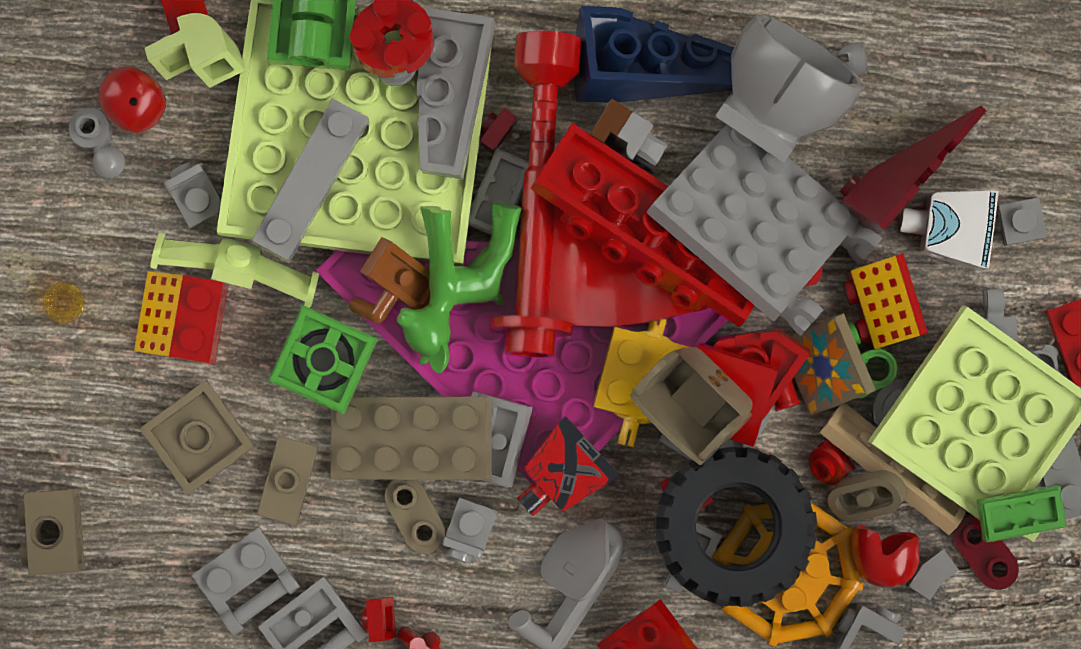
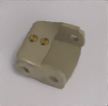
M683 347L667 354L645 375L629 395L654 426L699 465L708 460L752 416L750 413L753 406L751 398L697 347Z

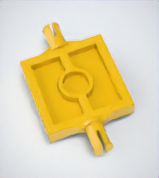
M667 319L659 320L658 325L657 321L649 322L647 331L632 332L613 327L592 407L613 412L623 419L617 441L618 444L625 445L626 443V446L634 448L639 424L652 423L629 396L632 390L667 354L683 347L690 348L674 343L666 336H663Z

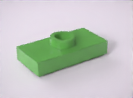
M1058 485L977 499L982 538L985 542L1067 527L1061 486Z

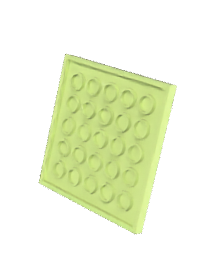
M251 0L242 56L245 71L241 72L239 76L217 234L219 236L253 239L333 98L367 116L369 123L299 246L371 254L381 237L392 241L414 259L429 262L428 241L420 207L439 206L443 210L451 211V242L454 265L463 266L492 44L463 180L424 174L420 170L418 70H416L412 79L403 85H387L378 76L362 67L353 47L350 70L268 64L267 54L273 0ZM356 7L355 19L365 8ZM390 31L385 35L386 44H389L392 40L399 42L402 39L399 31Z

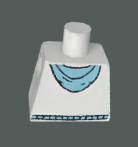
M999 191L931 193L926 198L925 210L904 208L901 211L899 232L920 234V253L976 271L987 270L990 265Z

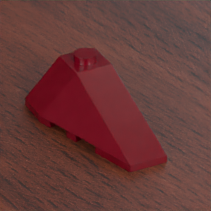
M982 106L977 107L872 168L862 178L855 173L839 191L844 196L840 204H843L859 220L858 223L863 228L880 234L920 190L918 187L924 184L940 167L945 156L956 148L987 110Z

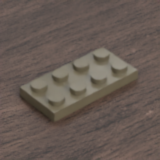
M352 397L345 414L331 409V479L491 480L492 397Z

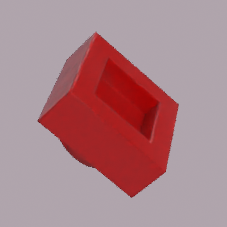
M393 597L366 600V608L362 611V626L364 631L368 633L369 642L387 641L397 638Z

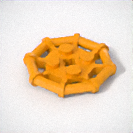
M810 502L812 510L816 512L817 524L815 525L827 532L831 537L821 543L816 540L815 548L811 549L807 559L810 562L805 571H801L795 578L796 582L788 590L781 591L776 595V598L762 602L774 611L771 624L747 607L723 606L721 608L725 616L730 615L768 641V646L776 647L778 643L825 635L826 638L833 634L832 629L859 590L863 591L864 583L860 581V576L852 561L851 533L853 529L851 525L845 526L812 502ZM748 503L742 507L743 513L717 551H714L711 558L721 564L733 566L732 563L740 565L749 564L762 556L769 547L774 531L768 532L761 522L773 519L767 503L754 506ZM754 527L760 537L746 557L734 555L747 534ZM836 544L843 578L831 576L826 551ZM829 584L842 586L825 612L821 614L815 604ZM807 609L814 619L812 621L781 626L783 613Z

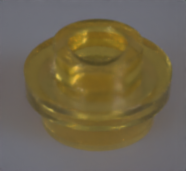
M59 282L47 289L43 297L45 313L50 319L59 323H69L76 320L83 312L85 305L81 290L68 282ZM63 295H68L71 299V306L69 309L62 311L57 305L58 299Z

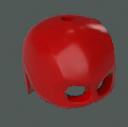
M133 66L120 67L111 71L103 79L99 88L98 100L107 118L120 130L130 134H139L155 126L166 108V97L159 83L146 72ZM134 97L137 99V104L131 105L129 100Z
M857 524L851 533V555L854 567L863 580L874 586L896 587L903 585L917 571L920 561L918 547L920 538L911 532H899L881 540L880 535L876 531L867 529L863 524Z

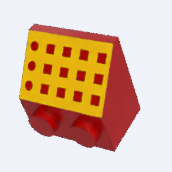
M904 253L846 273L848 281L843 282V289L848 304L850 306L856 304L860 320L855 321V328L861 345L868 344L869 350H875L928 334Z
M148 271L134 352L215 365L229 285L216 280Z

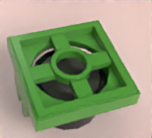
M302 305L268 381L345 414L378 338Z

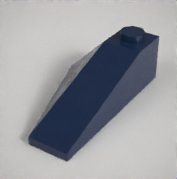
M581 6L579 9L576 36L582 40L580 73L573 78L577 102L609 103L613 99L620 103L732 90L731 54L734 47L697 34L690 37L669 30V24L657 20L652 24L633 17L634 12L623 8Z

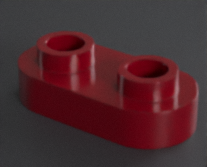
M973 515L964 516L958 527L951 533V541L954 548L984 586L995 590L1010 587L1016 581L1019 574L1017 559L1003 540L991 542L983 540L980 520ZM972 528H976L981 535L980 540L976 544H971L967 540V533ZM998 561L1005 565V572L1000 577H996L992 573V566Z

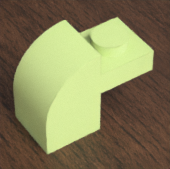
M190 13L177 17L180 31L165 36L145 47L148 61L166 80L192 69L210 88L245 71L236 43L212 17L201 13Z

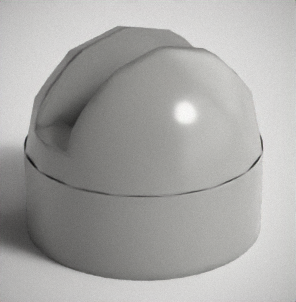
M865 42L851 43L841 48L838 57H848L849 62L843 63L856 75L867 74Z

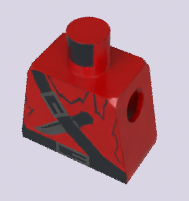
M565 416L525 466L524 470L535 482L521 493L517 500L532 516L537 514L551 500L564 512L614 480L619 474Z

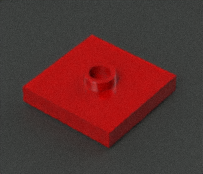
M699 343L698 348L751 398L753 406L750 413L752 416L730 440L754 447L779 367Z

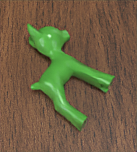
M506 202L491 203L492 235L489 245L468 267L454 266L451 242V211L443 210L439 206L420 207L429 248L430 300L429 304L422 309L402 308L397 316V323L403 329L406 342L411 349L420 354V365H425L429 362L431 368L436 373H442L447 367L450 356L448 343L451 335L449 316L454 305L493 301L498 305L504 304V299L499 294L501 277L505 264L513 255L515 233L521 207Z

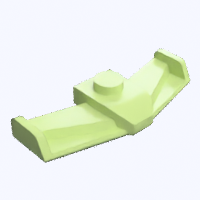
M158 233L150 267L153 269H157L158 264L213 269L211 277L213 280L252 289L253 281L255 280L305 301L304 306L308 308L312 305L319 277L317 272L313 271L310 277L260 255L261 248L256 245L230 238H223L220 244L165 240L166 233Z

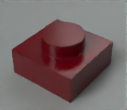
M505 108L502 109L499 115L492 112L481 126L483 137L480 140V145L494 155L496 149L500 147L516 125L517 116Z

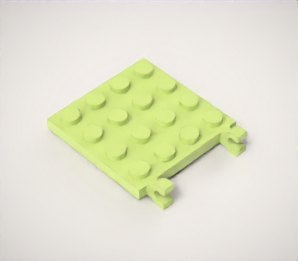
M962 305L868 442L980 520L977 499L1035 489L1076 429L1079 426L1081 427V388L969 307ZM1040 532L1023 535V537L1034 542Z

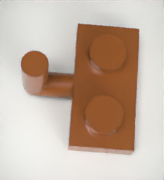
M381 237L359 272L384 291L375 304L360 297H354L349 304L352 312L374 323L383 322L397 300L413 310L424 308L429 304L430 300L429 269L392 241Z

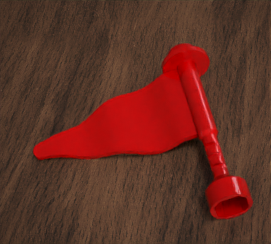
M527 31L516 35L514 70L533 88L529 167L524 172L516 311L515 316L490 318L489 330L506 334L505 354L512 356L554 357L556 337L571 336L573 334V326L603 328L630 326L697 312L694 308L683 309L677 306L671 299L672 293L661 286H648L642 283L636 276L637 270L625 262L613 263L607 260L601 253L602 247L590 239L579 240L571 236L566 230L567 224L559 220L564 211L530 189L555 148L558 90L562 89L580 73L582 40L578 36L564 32ZM822 266L804 287L813 286L818 283L822 276ZM704 305L699 311L709 309L710 307Z

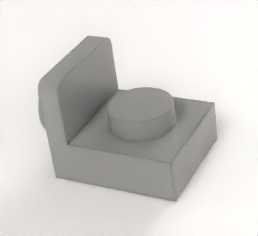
M188 162L169 173L171 179L164 182L167 191L171 193L191 230L219 215L221 198L201 164L192 166L191 162Z
M459 497L442 545L450 547L448 555L471 563L473 556L482 558L498 511Z

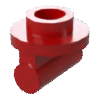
M827 438L810 453L808 458L812 474L818 480L829 485L839 483L856 469L846 454L834 446Z
M402 627L398 631V639L409 649H440V636L433 631L424 634L422 637L410 627Z

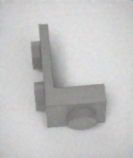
M857 604L855 610L848 608L844 613L837 628L842 634L835 647L829 644L826 649H849L861 625L897 644L900 643L906 629L897 625L900 617L878 605L876 611L873 612Z

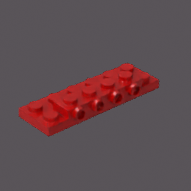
M572 123L530 189L564 211L559 220L567 224L566 230L571 236L579 240L590 239L602 247L601 253L607 260L613 263L625 262L637 270L636 276L642 283L648 286L659 285L672 293L671 299L677 306L683 309L694 308L699 311L704 305H707L738 327H741L755 305L646 213L669 186Z

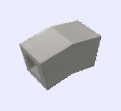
M938 549L918 565L914 576L905 585L925 599L931 600L941 583L959 569L944 549Z

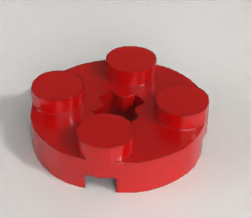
M374 0L355 19L350 33V41L359 63L364 69L376 76L391 78L394 77L393 73H401L407 70L409 74L418 70L426 63L434 48L433 26L426 11L412 0ZM399 31L402 38L399 42L392 40L389 44L385 43V35L388 32Z

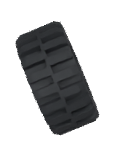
M749 447L720 448L701 465L692 459L685 463L678 472L674 473L668 481L664 492L661 493L658 501L657 515L655 516L656 544L669 573L687 591L701 599L723 606H753L755 603L767 602L776 598L778 593L788 590L796 582L795 578L801 571H805L810 562L807 559L811 549L815 548L817 538L814 537V524H817V517L810 503L812 497L808 489L804 488L799 481L800 477L792 468L789 469L785 466L782 460L772 454L768 455L760 452L758 449ZM728 487L746 488L758 494L770 508L774 521V533L767 550L755 561L741 566H728L713 560L701 547L696 533L697 515L702 504L713 493Z

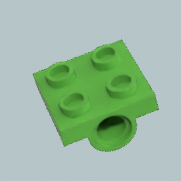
M273 0L267 54L268 64L350 70L353 47L350 41V33L355 21L357 0Z

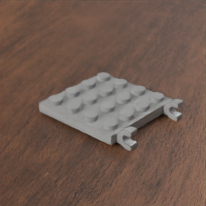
M727 124L646 212L773 322L781 315L800 336L824 309L812 300H799L796 296L835 249L841 244L848 250L850 256L861 264L883 239L870 229H858L856 225L859 220L843 204H840L837 198L790 158H787L783 163Z

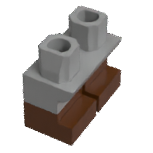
M613 99L610 100L590 135L602 143L607 140L623 150L621 154L629 161L634 160L649 170L656 166L668 144L649 133L654 126L652 123Z

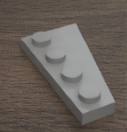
M422 7L429 16L433 26L434 48L426 63L418 69L417 96L419 97L420 115L418 117L420 170L424 174L463 180L496 22L492 17Z

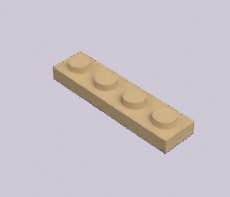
M846 403L840 404L833 411L819 433L860 464L867 472L887 470L898 475L903 480L907 490L904 500L923 514L931 523L937 525L950 535L958 527L967 511L869 443L868 440L877 428Z

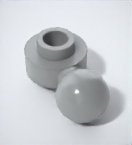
M85 108L74 114L69 123L70 137L82 150L94 152L92 165L95 172L99 176L108 179L120 175L125 167V158L118 148L108 145L112 136V126L108 118L101 111L94 108ZM88 122H94V131L89 134L83 133V126Z

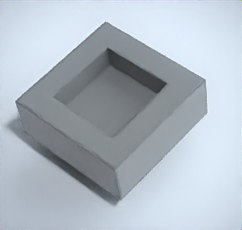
M1039 197L997 206L1004 246L1047 238Z

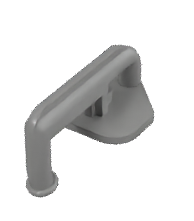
M600 518L559 535L542 561L541 575L547 583L566 595V599L546 629L535 624L531 620L529 612L525 610L515 612L509 618V628L541 649H563L619 565L623 550V539L616 527Z

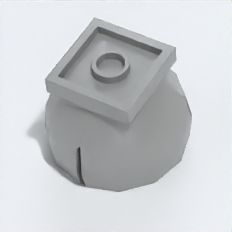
M755 15L742 30L732 51L731 76L733 92L715 117L784 163L800 137L835 126L853 108L863 89L860 78L842 60L813 39L770 16Z

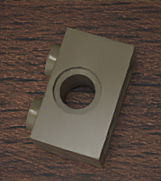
M80 489L23 493L24 501L18 502V520L20 526H25L26 542L21 543L20 556L22 566L28 567V575L85 571ZM48 520L55 522L60 530L59 538L53 544L45 542L41 536V528Z

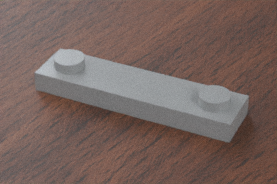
M332 98L251 240L254 245L287 263L291 261L369 123L367 116Z

